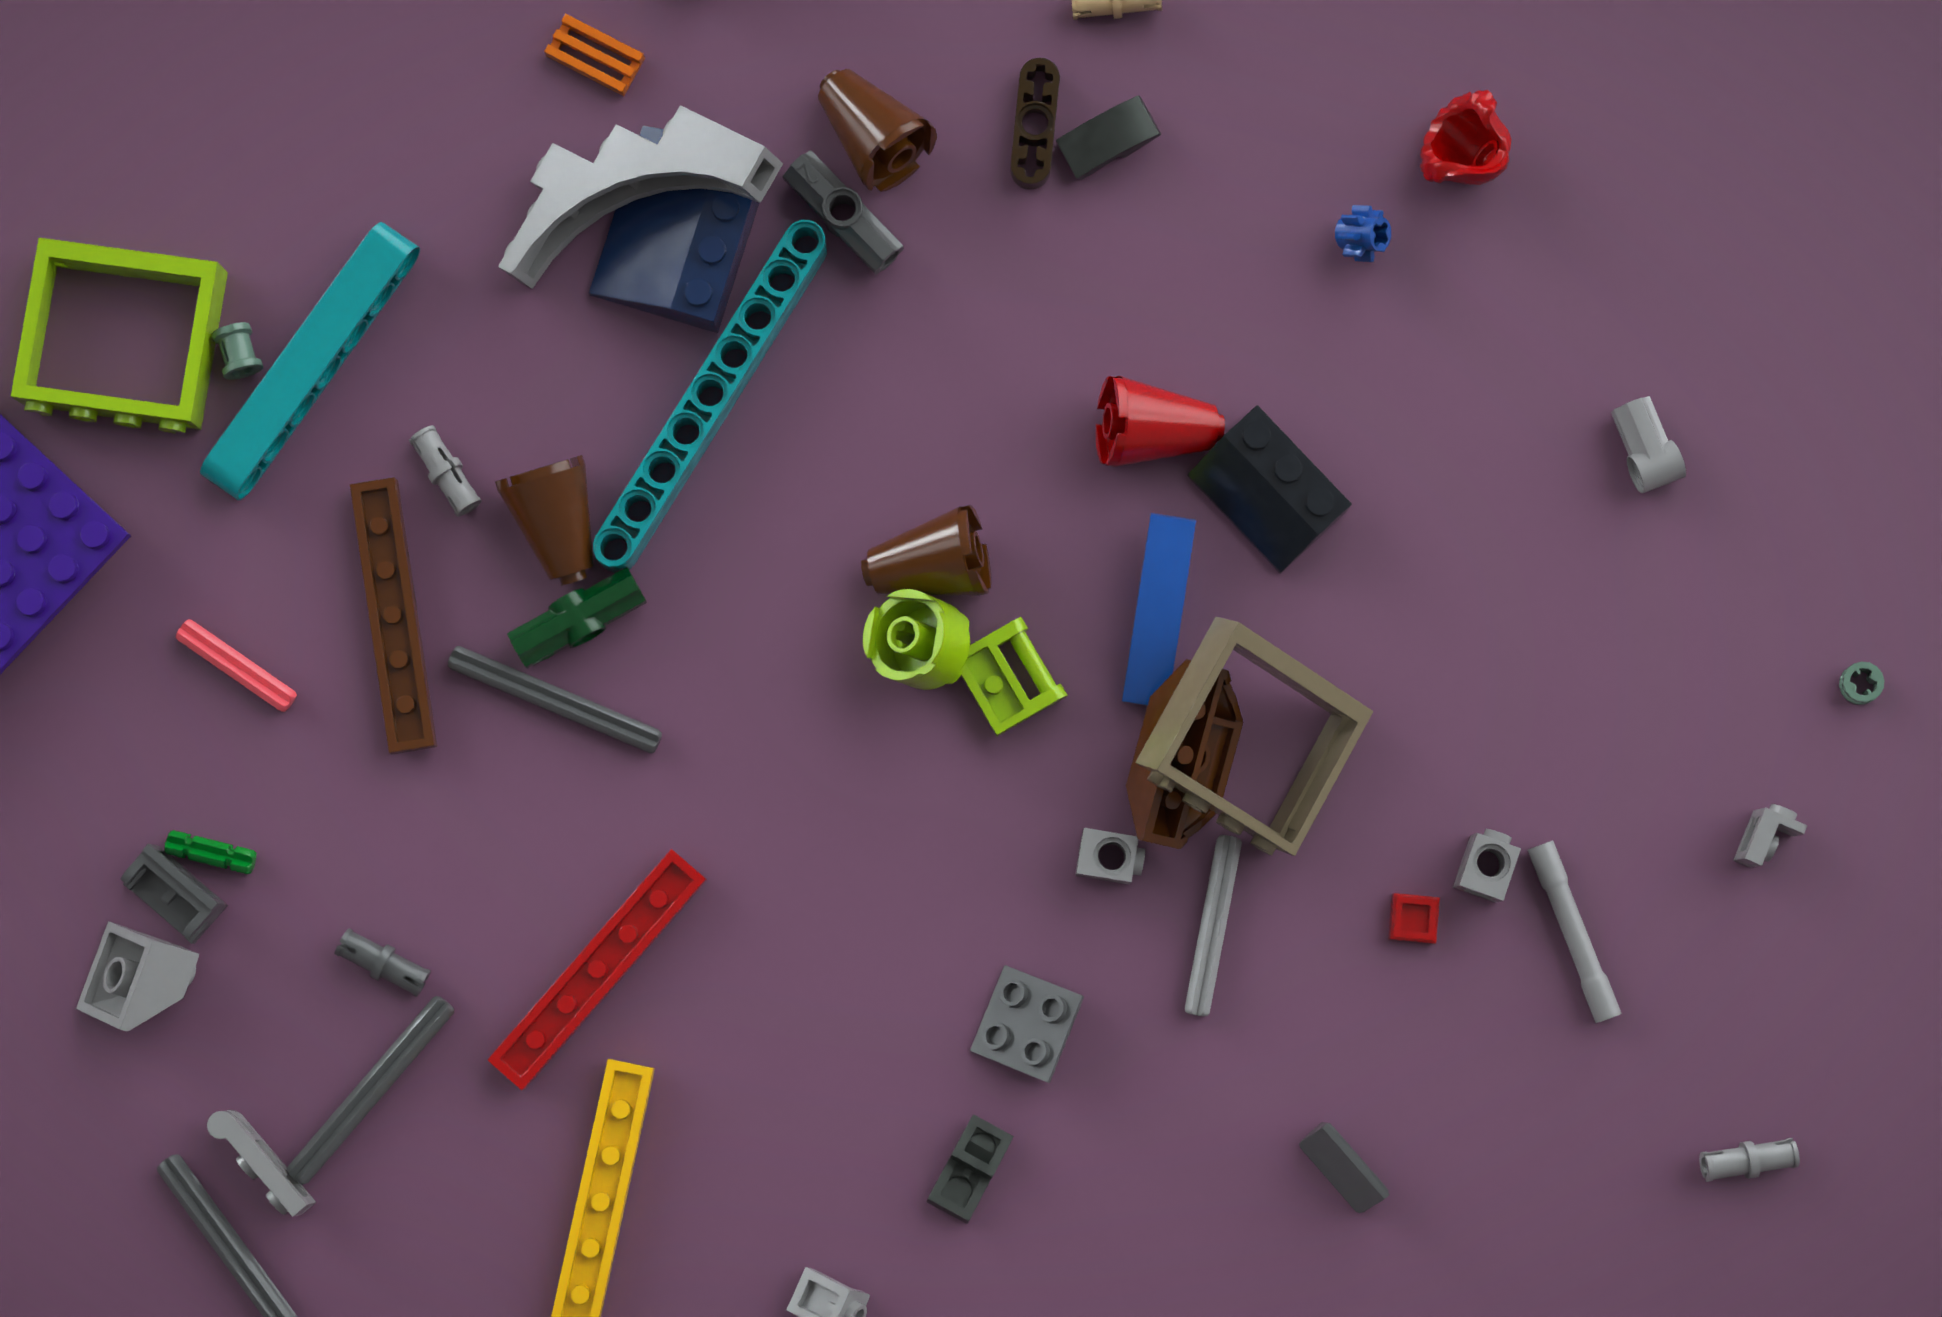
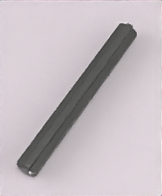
M456 646L449 657L448 667L458 673L648 753H654L660 743L662 733L659 729L464 647Z
M435 996L429 1001L287 1166L286 1171L295 1181L303 1185L314 1177L454 1014V1008L450 1003L440 996Z
M175 1154L162 1161L157 1167V1172L263 1317H298L182 1157Z

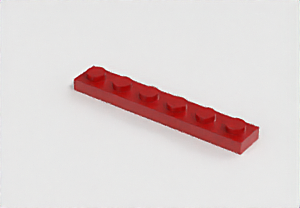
M671 849L487 1060L520 1090H525L703 886L707 879Z

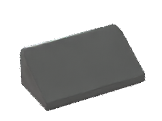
M1321 1122L1300 1141L1299 1146L1356 1212L1363 1213L1390 1195L1386 1186L1331 1123Z

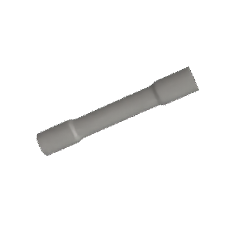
M1552 840L1528 849L1527 851L1540 884L1548 895L1581 979V988L1595 1023L1622 1014L1608 977L1602 971L1569 888L1568 876L1554 841Z

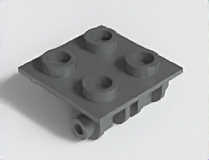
M1004 965L970 1051L1050 1083L1084 996Z

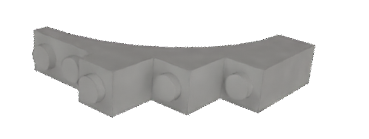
M681 105L674 117L665 125L663 136L658 144L616 124L609 137L601 144L599 154L594 163L552 143L546 155L539 161L536 172L530 181L542 192L538 199L530 206L527 218L514 240L508 244L504 257L498 267L518 282L533 289L552 260L579 233L604 215L640 198L665 191L699 188L731 192L761 203L783 163L765 146Z

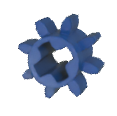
M1353 205L1352 215H1341L1335 228V240L1337 245L1343 249L1342 255L1344 257H1354L1355 261L1374 262V252L1385 251L1390 243L1392 232L1390 223L1383 217V210H1373L1370 205Z

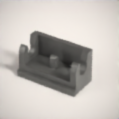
M148 843L142 850V853L120 878L124 882V886L133 891L179 931L191 944L197 942L228 906L172 856L165 853L164 849L157 845Z

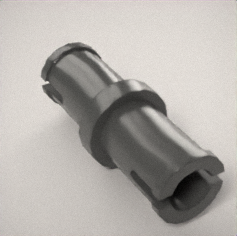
M350 928L340 940L342 944L337 946L334 953L370 971L371 978L377 981L383 978L416 997L422 991L425 985L424 981L429 978L431 970L425 969L396 954V948L388 944L382 947L353 932Z

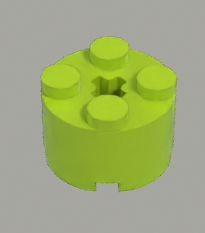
M913 589L894 591L886 596L889 599L880 607H874L868 615L864 626L863 649L867 658L871 659L876 667L875 670L880 675L921 690H931L945 684H953L961 677L962 667L969 653L970 633L968 618L957 608L945 601Z

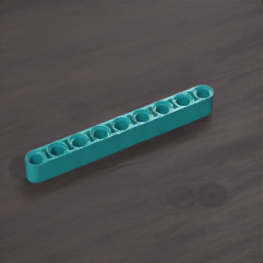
M799 220L786 230L596 534L593 541V552L596 559L607 571L616 573L626 567L630 570L636 564L824 262L827 255L825 234L816 222ZM810 236L818 241V245L810 253H800L794 249L795 242L801 237ZM779 274H788L795 279L793 286L786 291L774 290L770 284L772 279ZM758 311L768 313L771 316V320L765 328L755 330L747 325V320L751 314ZM733 349H740L747 353L746 361L737 368L728 367L723 363L725 355ZM709 387H717L723 391L722 400L714 406H706L700 402L701 393ZM685 425L696 426L699 429V436L693 443L684 445L676 441L677 431ZM661 463H669L675 466L674 477L666 483H658L652 479L653 470ZM638 501H645L651 504V513L647 519L641 522L630 520L628 518L630 507ZM616 539L625 541L627 543V551L621 559L611 561L605 558L604 550L610 541Z

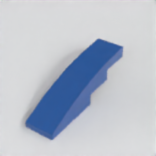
M1155 513L1150 514L1122 695L1123 702L1148 705L1150 696L1173 673L1196 525L1195 519Z

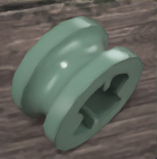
M1861 661L1852 664L1843 671L1839 680V688L1847 701L1863 705L1870 703L1880 696L1884 689L1885 680L1877 666L1870 662ZM1860 671L1867 674L1866 681L1873 684L1872 691L1867 689L1862 693L1863 695L1856 693L1857 685L1850 682L1851 676L1857 677L1861 674Z

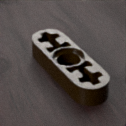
M1033 58L1026 62L1020 71L1010 172L1012 179L1018 186L1030 190L1043 186L1047 182L1051 171L1060 74L1057 66L1046 58ZM1036 71L1045 72V79L1052 81V83L1047 82L1043 86L1042 102L1033 101L1034 82L1027 80V78H1034ZM1024 99H1027V100H1029L1030 102L1024 103L1023 100H1024ZM1051 101V105H1047V104L1043 103V102ZM1030 113H1040L1047 119L1048 127L1043 133L1032 135L1024 130L1022 121ZM1019 142H1023L1027 145L1019 146ZM1046 144L1047 148L1044 149L1040 145ZM1028 145L1037 146L1036 165L1043 167V169L1035 171L1034 177L1025 176V169L1018 167V164L1023 165L1027 162Z

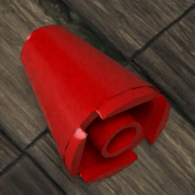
M1108 376L1102 385L1097 409L1104 410L1102 424H1096L1095 435L1098 458L1101 464H1106L1105 466L1117 467L1209 451L1224 436V416L1218 414L1217 407L1213 404L1122 376Z

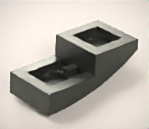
M1138 95L1081 124L1058 138L1056 142L1075 177L1083 180L1116 158L1129 156L1162 134L1141 96Z
M973 1114L926 1202L967 1224L1014 1136Z

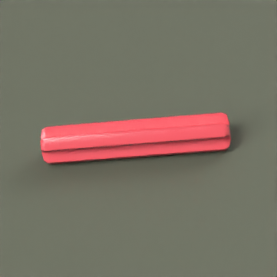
M188 619L178 629L175 637L179 642L277 710L285 712L294 703L297 694L293 689L196 622Z

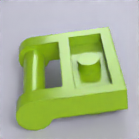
M1022 617L1009 622L971 644L967 659L962 667L961 676L997 737L1068 696L1061 683L1056 685L1027 636L1026 631L1029 628ZM1010 641L1040 692V695L1031 700L1027 697L999 649V646Z

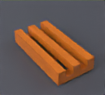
M565 13L561 20V27L556 29L553 34L551 45L548 44L544 50L546 57L625 96L645 60L644 53ZM570 31L631 61V64L627 65L570 36ZM564 44L624 76L619 81L560 49Z

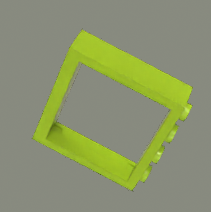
M38 238L11 397L25 405L24 411L39 413L42 416H52L54 409L68 411L70 418L86 422H96L97 416L114 418V424L129 428H141L142 422L159 424V430L173 434L176 432L186 433V428L201 430L216 346L211 333L219 328L228 272L215 261ZM57 267L200 286L179 406L36 386Z

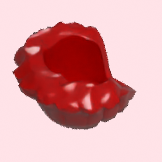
M1478 90L1474 93L1468 92L1463 94V96L1455 97L1447 107L1439 110L1437 117L1431 121L1430 130L1423 138L1424 145L1421 148L1420 156L1422 163L1420 164V169L1425 180L1429 182L1435 181L1439 184L1443 181H1453L1465 185H1482L1494 180L1507 169L1510 160L1509 152L1512 138L1508 129L1495 112L1497 101L1493 98L1490 91Z

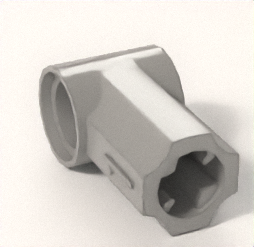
M1650 396L1628 402L1611 412L1628 453L1626 460L1630 477L1640 493H1646L1685 478L1686 468L1683 457L1675 442L1667 439Z

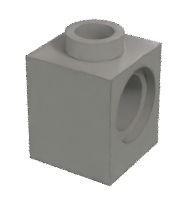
M1083 828L1075 876L1130 885L1133 875L1141 876L1145 849L1137 847V836ZM1105 845H1116L1123 851L1124 863L1120 868L1109 870L1100 864L1098 853Z
M1485 829L1483 835L1479 833L1471 835L1453 888L1495 903L1504 901L1521 848L1510 845L1512 837L1495 830ZM1483 851L1493 853L1499 861V869L1492 877L1484 875L1478 868L1477 859Z

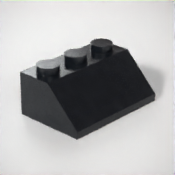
M1258 405L1231 428L1187 475L1280 574L1334 525L1352 505Z

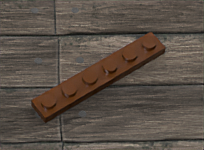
M392 477L350 484L388 750L390 754L435 748L437 747L398 480Z

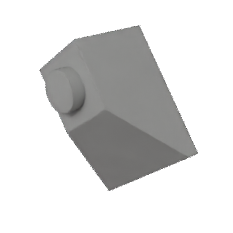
M108 921L76 1009L117 1029L128 1032L184 998L187 987L195 977L196 963L200 954L177 944Z

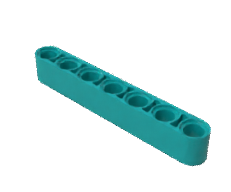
M383 222L377 223L369 231L209 452L200 469V474L236 500H241L250 493L409 273L419 256V246Z

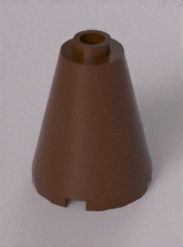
M850 69L834 70L821 81L818 100L857 174L868 190L872 191L875 186L880 192H883L901 184L920 168L915 160L923 150L930 155L934 149L937 140L936 128L928 120Z
M582 455L570 458L573 467L570 466L567 459L511 476L512 486H509L507 478L495 481L497 491L550 580L559 578L561 586L588 578L585 569L594 566L586 465Z
M971 504L957 507L868 549L867 559L861 561L865 584L873 586L878 594H891L902 589L918 590L928 595L980 596L988 594L989 591L987 589L991 588L992 584L991 567L987 544H981L979 535L976 532L977 530H982L976 510Z

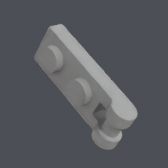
M235 1110L217 1111L209 1117L207 1130L210 1135L217 1139L226 1138L240 1154L236 1158L238 1165L250 1178L255 1180L259 1177L270 1190L266 1197L277 1211L283 1215L289 1212L292 1217L304 1214L316 1203L302 1184L295 1181L288 1174L285 1164L241 1113Z

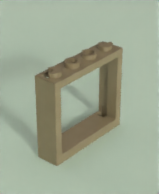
M1215 617L1135 763L1150 772L1147 780L1168 792H1172L1174 787L1183 792L1185 795L1181 801L1204 814L1209 809L1218 814L1219 817L1216 823L1237 835H1241L1242 831H1245L1253 836L1250 844L1271 856L1275 849L1295 856L1373 711L1240 622ZM1232 650L1331 714L1270 827L1170 765Z

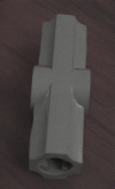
M811 150L800 155L784 173L783 179L825 222L829 232L840 237L875 275L885 270L903 251L904 246L862 203L858 193L851 188H847ZM841 204L850 205L855 209V214L852 218L845 221L836 220L832 217L831 213L836 206Z

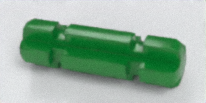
M175 830L169 832L164 849L165 853L181 858L188 856L189 860L224 869L230 866V870L244 874L252 873L257 853L251 849L239 846L233 849L231 844L199 836L191 838V834Z

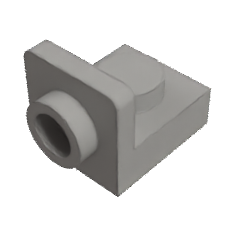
M1771 804L1770 808L1765 807L1753 810L1733 861L1749 868L1762 866L1764 861L1769 862L1778 847L1779 837L1775 835L1776 830L1794 837L1804 835L1807 825L1796 821L1797 813L1780 805Z
M805 1267L786 1310L798 1317H866V1305L870 1295L861 1290L850 1288L815 1269Z

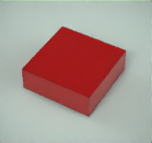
M1393 893L1388 940L1436 944L1440 897Z

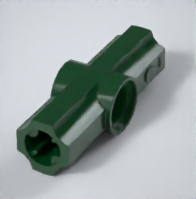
M628 567L586 590L580 588L560 597L548 607L549 610L510 631L507 635L525 668L528 669L552 657L555 653L568 646L574 648L594 639L606 630V625L646 604L647 601Z

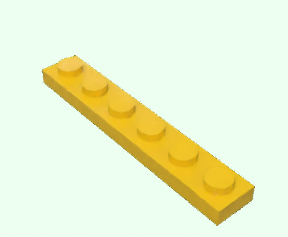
M613 1059L607 1060L551 1317H601L655 1068Z

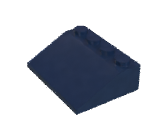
M642 126L640 136L658 144L663 136L664 129ZM699 188L665 191L634 200L616 209L589 295L718 333L759 202L731 192Z

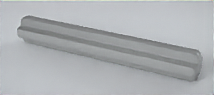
M1220 835L1216 840L1184 1008L1185 1012L1191 1015L1205 1017L1210 1013L1242 845L1241 839L1233 836Z

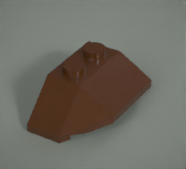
M1188 659L1150 696L1126 783L1137 839L1176 849H1181L1188 842L1187 839L1198 832L1216 813L1209 809L1204 814L1181 801L1185 794L1175 787L1172 792H1168L1147 780L1150 772L1135 762L1191 662ZM1222 669L1170 763L1171 766L1222 798L1243 726V718L1238 701L1230 684L1232 680L1229 671Z

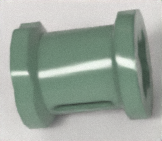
M233 323L220 327L211 333L215 344H219L225 364V367L222 369L225 379L234 380L249 377L263 369L262 360L256 358L250 335L252 334V329L249 323Z

